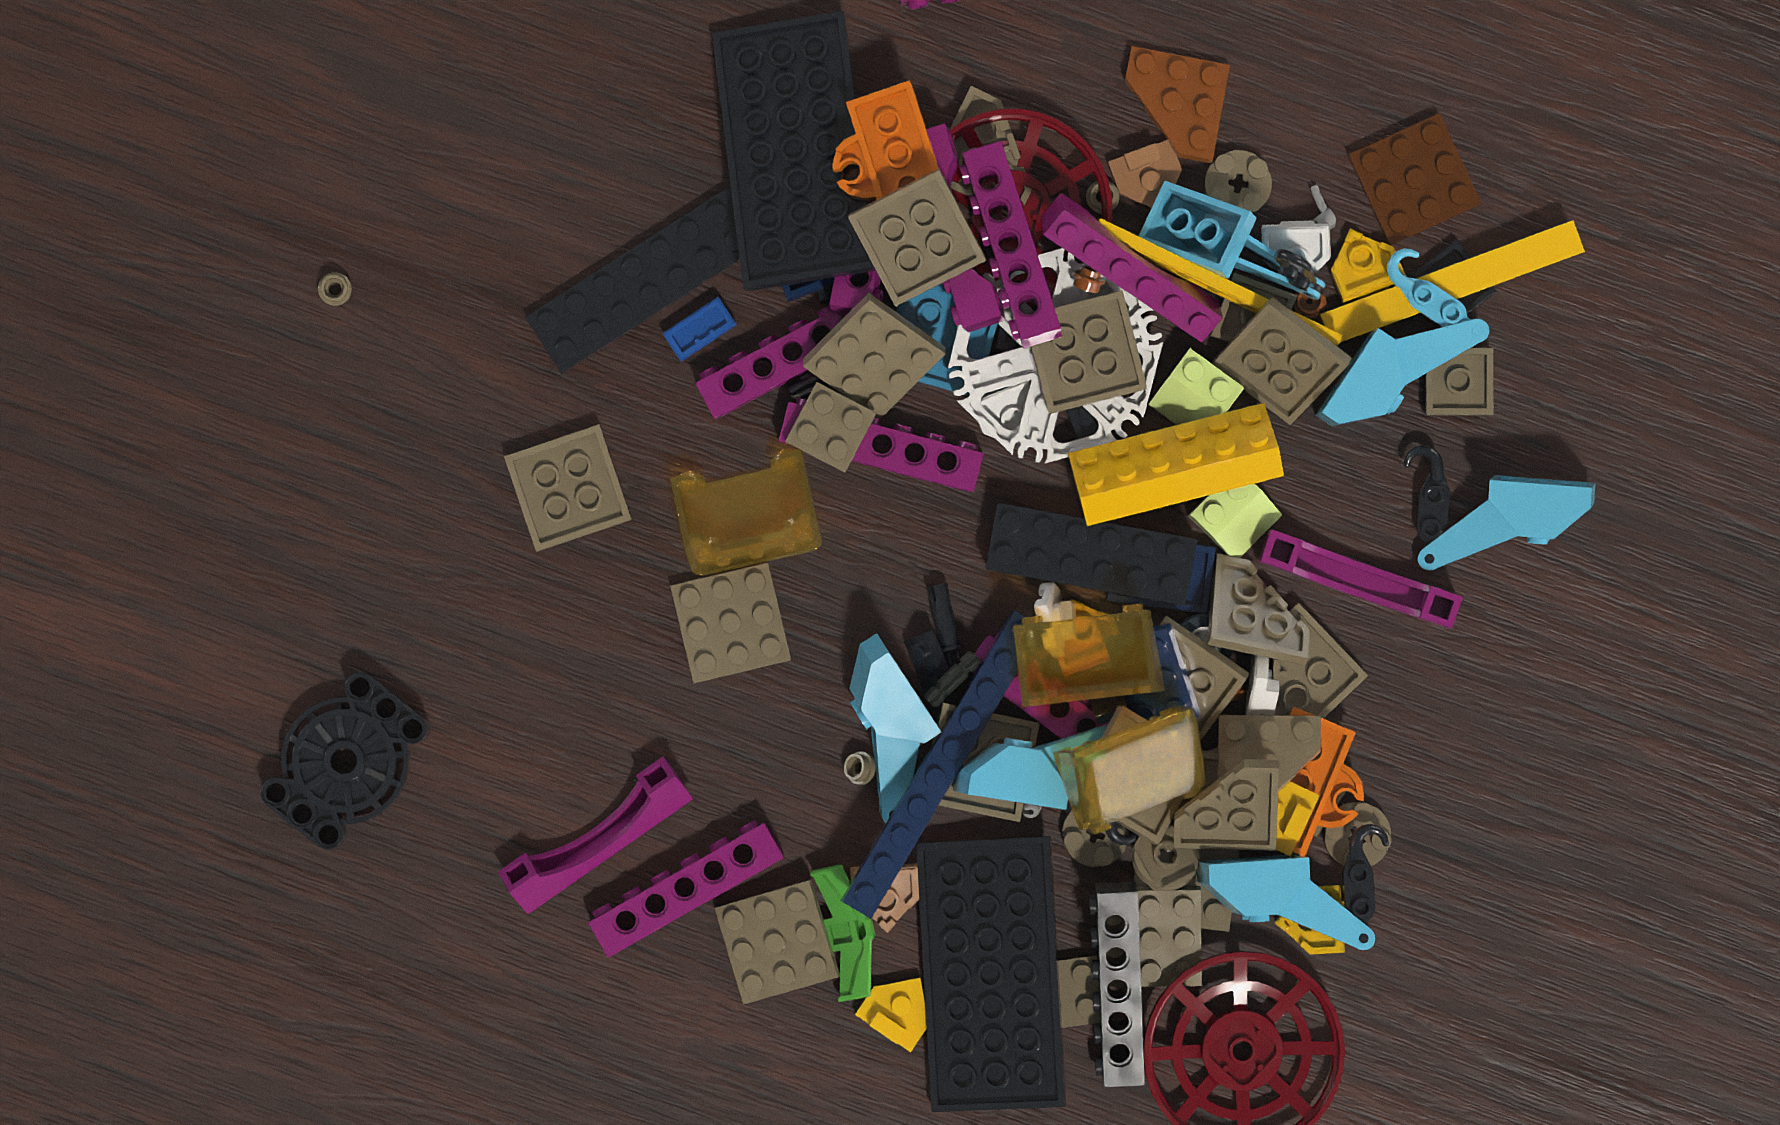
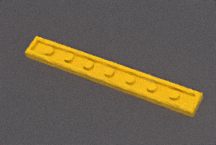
M1101 218L1097 220L1113 236L1146 261L1251 312L1257 313L1269 300ZM1292 311L1334 345H1339L1343 335Z
M1574 220L1416 279L1429 281L1455 299H1459L1583 253L1585 250ZM1394 286L1319 315L1325 327L1343 335L1340 342L1420 312L1410 305L1401 289Z

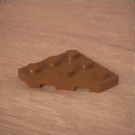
M1131 46L1125 77L1127 86L1144 105V110L1157 128L1161 129L1179 158L1212 163L1230 65Z

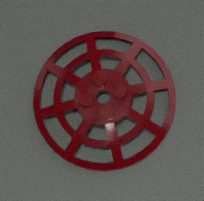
M998 109L980 113L962 121L950 130L953 141L962 135L968 148L971 149L983 146L974 130L978 126L1000 120L1029 122L1024 142L1015 140L1018 151L1021 152V159H1019L1017 167H1024L1025 172L1011 170L1019 198H1021L1025 190L1024 186L1032 188L1025 206L1022 201L1021 204L1037 255L1043 254L1037 241L1043 236L1040 218L1051 206L1050 197L1067 188L1070 199L1081 206L1076 182L1091 173H1094L1099 186L1102 219L1112 223V195L1108 177L1100 159L1091 146L1074 129L1060 120L1036 111ZM1042 126L1050 128L1067 138L1082 153L1086 161L1068 170L1065 164L1054 154L1043 147L1037 146ZM1001 141L1003 147L1009 145L1008 141ZM1037 156L1047 162L1060 176L1042 185L1039 180L1029 174L1033 157ZM959 165L952 180L955 183H958L962 178ZM987 178L980 186L984 187V189H993L992 183L998 184V181L994 178ZM951 188L957 203L971 207L968 196ZM971 208L973 225L970 228L974 236L978 238L981 237L978 227L984 226L981 214L974 216ZM1002 209L994 210L990 214V217L997 221L1005 218L1002 215ZM1005 240L1001 243L1000 248L1006 252L1013 251L1017 248L1018 243L1014 240ZM1064 250L1063 257L1068 253V251ZM980 263L972 267L982 275L986 272L993 277L990 264L987 266ZM1043 267L1042 270L1052 299L1057 277L1051 267ZM1027 273L1016 275L1012 281L1025 280L1028 275ZM999 277L994 278L995 282L999 280ZM1026 302L1030 308L1038 307L1033 302Z
M1235 951L1221 953L1203 959L1185 969L1170 982L1157 999L1144 1033V1070L1151 1094L1161 1111L1173 1125H1190L1186 1121L1199 1106L1215 1116L1237 1120V1125H1251V1120L1271 1115L1283 1108L1287 1103L1303 1117L1295 1125H1314L1328 1109L1339 1088L1345 1057L1343 1029L1337 1011L1328 995L1311 976L1298 966L1280 957L1262 952ZM1234 961L1233 981L1214 985L1200 993L1197 997L1182 985L1190 977L1208 967ZM1247 961H1258L1276 966L1292 974L1299 982L1286 994H1283L1280 990L1268 984L1247 980ZM1247 990L1263 993L1275 999L1277 1003L1264 1016L1255 1011L1247 1010ZM1309 990L1317 998L1325 1012L1331 1030L1332 1041H1311L1307 1022L1300 1009L1295 1005ZM1233 991V1010L1216 1017L1203 1005L1219 994ZM1174 995L1187 1008L1183 1011L1176 1025L1172 1046L1153 1047V1036L1158 1018L1167 1001ZM1287 1011L1291 1014L1297 1025L1301 1041H1282L1274 1026ZM1195 1015L1208 1027L1203 1035L1202 1043L1182 1045L1186 1027L1192 1016ZM1246 1041L1250 1044L1251 1052L1247 1058L1237 1059L1234 1057L1233 1047L1237 1042ZM1301 1055L1298 1071L1291 1084L1288 1085L1276 1073L1280 1067L1282 1056ZM1312 1055H1332V1066L1327 1083L1320 1098L1311 1107L1298 1094V1091L1302 1088L1308 1076ZM1202 1058L1209 1074L1197 1088L1192 1085L1186 1074L1183 1059ZM1173 1060L1177 1079L1189 1096L1176 1112L1169 1105L1159 1087L1153 1061ZM1268 1083L1280 1095L1266 1105L1250 1109V1090L1257 1089ZM1220 1084L1223 1087L1235 1090L1236 1109L1219 1106L1206 1099V1097Z

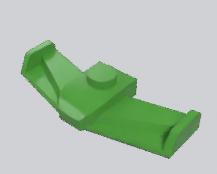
M842 865L814 869L810 871V874L814 877L833 916L824 919L833 952L840 951V996L838 997V1002L870 997L872 940L876 936L872 918L866 917L840 901L850 885Z

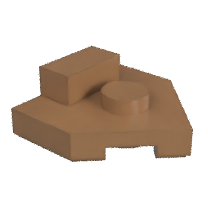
M1169 140L1140 148L1107 163L1119 195L1134 200L1150 209L1164 181L1176 184L1182 171L1178 157L1172 149Z
M917 863L903 864L872 917L887 933L896 925L901 916L919 900ZM850 867L851 882L860 867Z

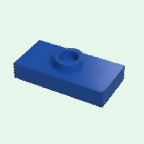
M717 297L664 332L663 336L679 360L683 362L737 326L719 297Z

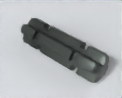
M966 652L959 659L961 662L958 665L955 663L937 681L938 684L935 687L932 686L925 693V699L932 706H939L946 699L944 696L947 693L950 695L968 677L967 674L970 671L973 672L981 664L980 659L973 652Z

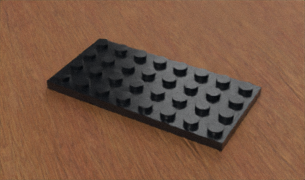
M844 11L713 32L738 250L745 292L876 271L848 218V214L870 204V202L852 198L837 184L842 179L847 181L855 180L860 174V167L856 164H849L842 172L835 173L833 171L835 149L844 139L856 134L846 102L856 99Z
M1051 836L916 843L931 1111L950 1112L1067 1106Z

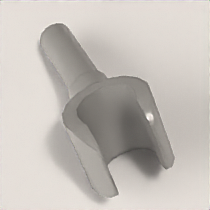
M1318 185L1310 187V190L1321 214L1313 220L1315 224H1330L1331 230L1335 227L1336 217L1325 204Z

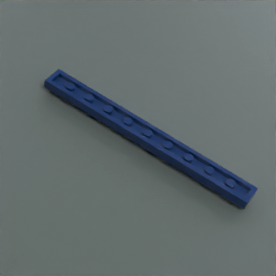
M1012 610L943 726L941 733H939L841 898V902L870 919L873 917L1043 629L1040 625L1016 610Z

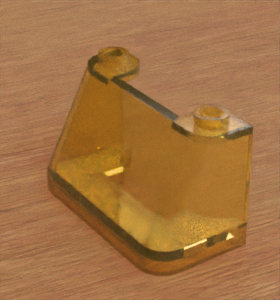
M784 449L779 451L771 460V469L706 483L704 476L694 471L683 472L679 476L670 478L684 549L691 571L697 575H708L813 551L822 544L803 453L800 449Z
M1143 604L1122 606L1123 613L1051 622H1043L1042 616L1022 618L1023 625L1013 626L1022 707L1165 691L1150 610H1143Z
M1173 706L1160 711V716L1155 715L1146 722L1099 740L1087 741L1083 745L1073 748V751H1071L1070 747H1065L1053 752L1079 830L1091 829L1092 834H1097L1110 829V823L1180 795L1183 796V799L1202 792L1201 787L1205 786L1207 781L1198 724L1193 707Z

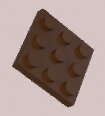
M1440 113L1348 155L1388 245L1392 246L1482 204Z

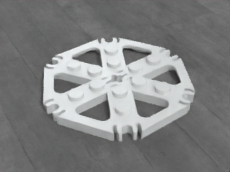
M1063 248L1038 255L1041 267H1051L1057 274L1052 296L1054 308L1086 300L1089 292L1073 285L1075 279L1073 272L1081 270L1083 265H1088L1076 263L1074 255L1069 252L1067 254L1068 261L1064 262L1063 253L1065 249ZM1015 271L1014 273L1011 274V276H1010L1009 279L1012 281V279H1013L1016 275H1019V274H1022V273H1025V272H1023V271ZM986 272L983 274V277L992 283L997 290L1004 288L1000 276L999 280L995 282L994 277ZM1102 274L1100 276L1115 292L1123 290L1138 353L1143 358L1142 369L1147 389L1135 392L1130 397L1118 396L1083 405L1098 421V430L1091 436L1066 443H1059L1053 438L1058 412L1048 414L1032 347L1024 349L1020 347L985 358L972 359L968 356L966 350L970 332L965 331L962 325H958L947 369L952 366H962V370H954L948 375L949 378L959 376L964 380V386L961 389L954 390V395L961 396L966 392L970 395L963 400L956 401L1012 455L1015 444L1017 442L1021 443L1017 450L1018 458L1023 457L1024 450L1028 447L1035 448V462L1038 463L1043 456L1042 449H1047V458L1044 463L1069 457L1068 453L1116 441L1117 439L1111 433L1113 429H1115L1120 437L1126 438L1128 435L1121 429V423L1126 419L1131 420L1136 426L1140 423L1138 418L1130 413L1132 409L1139 412L1141 417L1144 418L1163 344L1161 342L1157 345H1149V340H1158L1162 337L1161 332L1149 334L1146 326L1149 322L1157 320V316L1148 315L1142 319L1141 314L1153 311V309ZM1026 303L1022 304L1019 309L1024 314L1034 313ZM1003 308L1006 321L999 322L998 324L1012 337L1008 321L1013 320L1010 308ZM1020 339L1016 340L1022 346ZM1031 380L1021 421L1016 429H1005L982 407L981 398L985 393Z

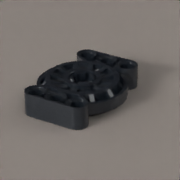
M357 672L347 678L344 686L347 697H337L321 701L308 708L294 721L286 735L281 752L283 777L268 779L263 783L260 791L262 801L270 809L324 850L340 847L347 838L345 824H355L370 820L385 812L397 800L406 785L410 771L408 744L423 742L430 734L431 726L427 718L368 672ZM360 677L366 679L370 685L368 694L363 697L356 695L353 690L355 680ZM386 698L393 700L396 705L394 715L389 718L383 716L379 710L381 701ZM344 702H349L350 709H345ZM335 704V708L332 711L324 712L321 715L315 712L324 706ZM309 718L310 722L302 729L299 735H296L295 733L301 723ZM411 719L419 721L422 725V733L418 738H411L406 733V724ZM293 742L295 745L292 752V763L289 764V750ZM397 743H401L402 751H398ZM348 748L355 753L357 765L351 773H340L336 770L335 752L337 750ZM399 758H403V771L401 778L398 779L396 777L399 770ZM291 770H293L294 778H291ZM274 783H279L285 788L286 795L281 802L273 800L270 796V788ZM392 786L397 787L391 798L383 804L381 799L390 791ZM300 804H306L311 808L312 817L307 823L299 821L296 816V809ZM370 806L376 809L366 816L357 818V811ZM342 813H346L348 819L343 818ZM326 825H332L337 829L338 839L335 843H328L323 839L322 830Z

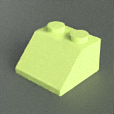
M1189 348L1148 405L1175 425L1226 413L1244 387Z
M1251 484L1208 495L1187 516L1228 556L1240 558L1282 514L1256 484Z

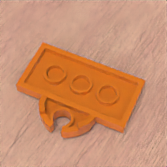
M910 80L846 102L856 134L844 139L835 149L833 171L835 173L842 172L849 164H856L860 167V174L855 180L847 181L842 179L837 182L839 187L849 196L862 201L878 200L939 168Z
M1292 706L1289 716H1316ZM1321 718V752L1312 761H1309L1291 780V782L1320 795L1304 831L1293 850L1294 853L1301 856L1306 855L1317 826L1326 828L1342 827L1359 814L1353 809L1344 811L1338 808L1336 798L1339 793L1349 791L1356 800L1364 801L1361 779L1353 769L1343 764L1356 732Z

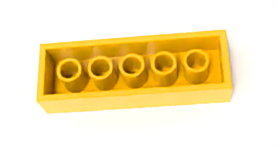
M1264 403L1068 453L1087 526L1284 476L1279 446Z

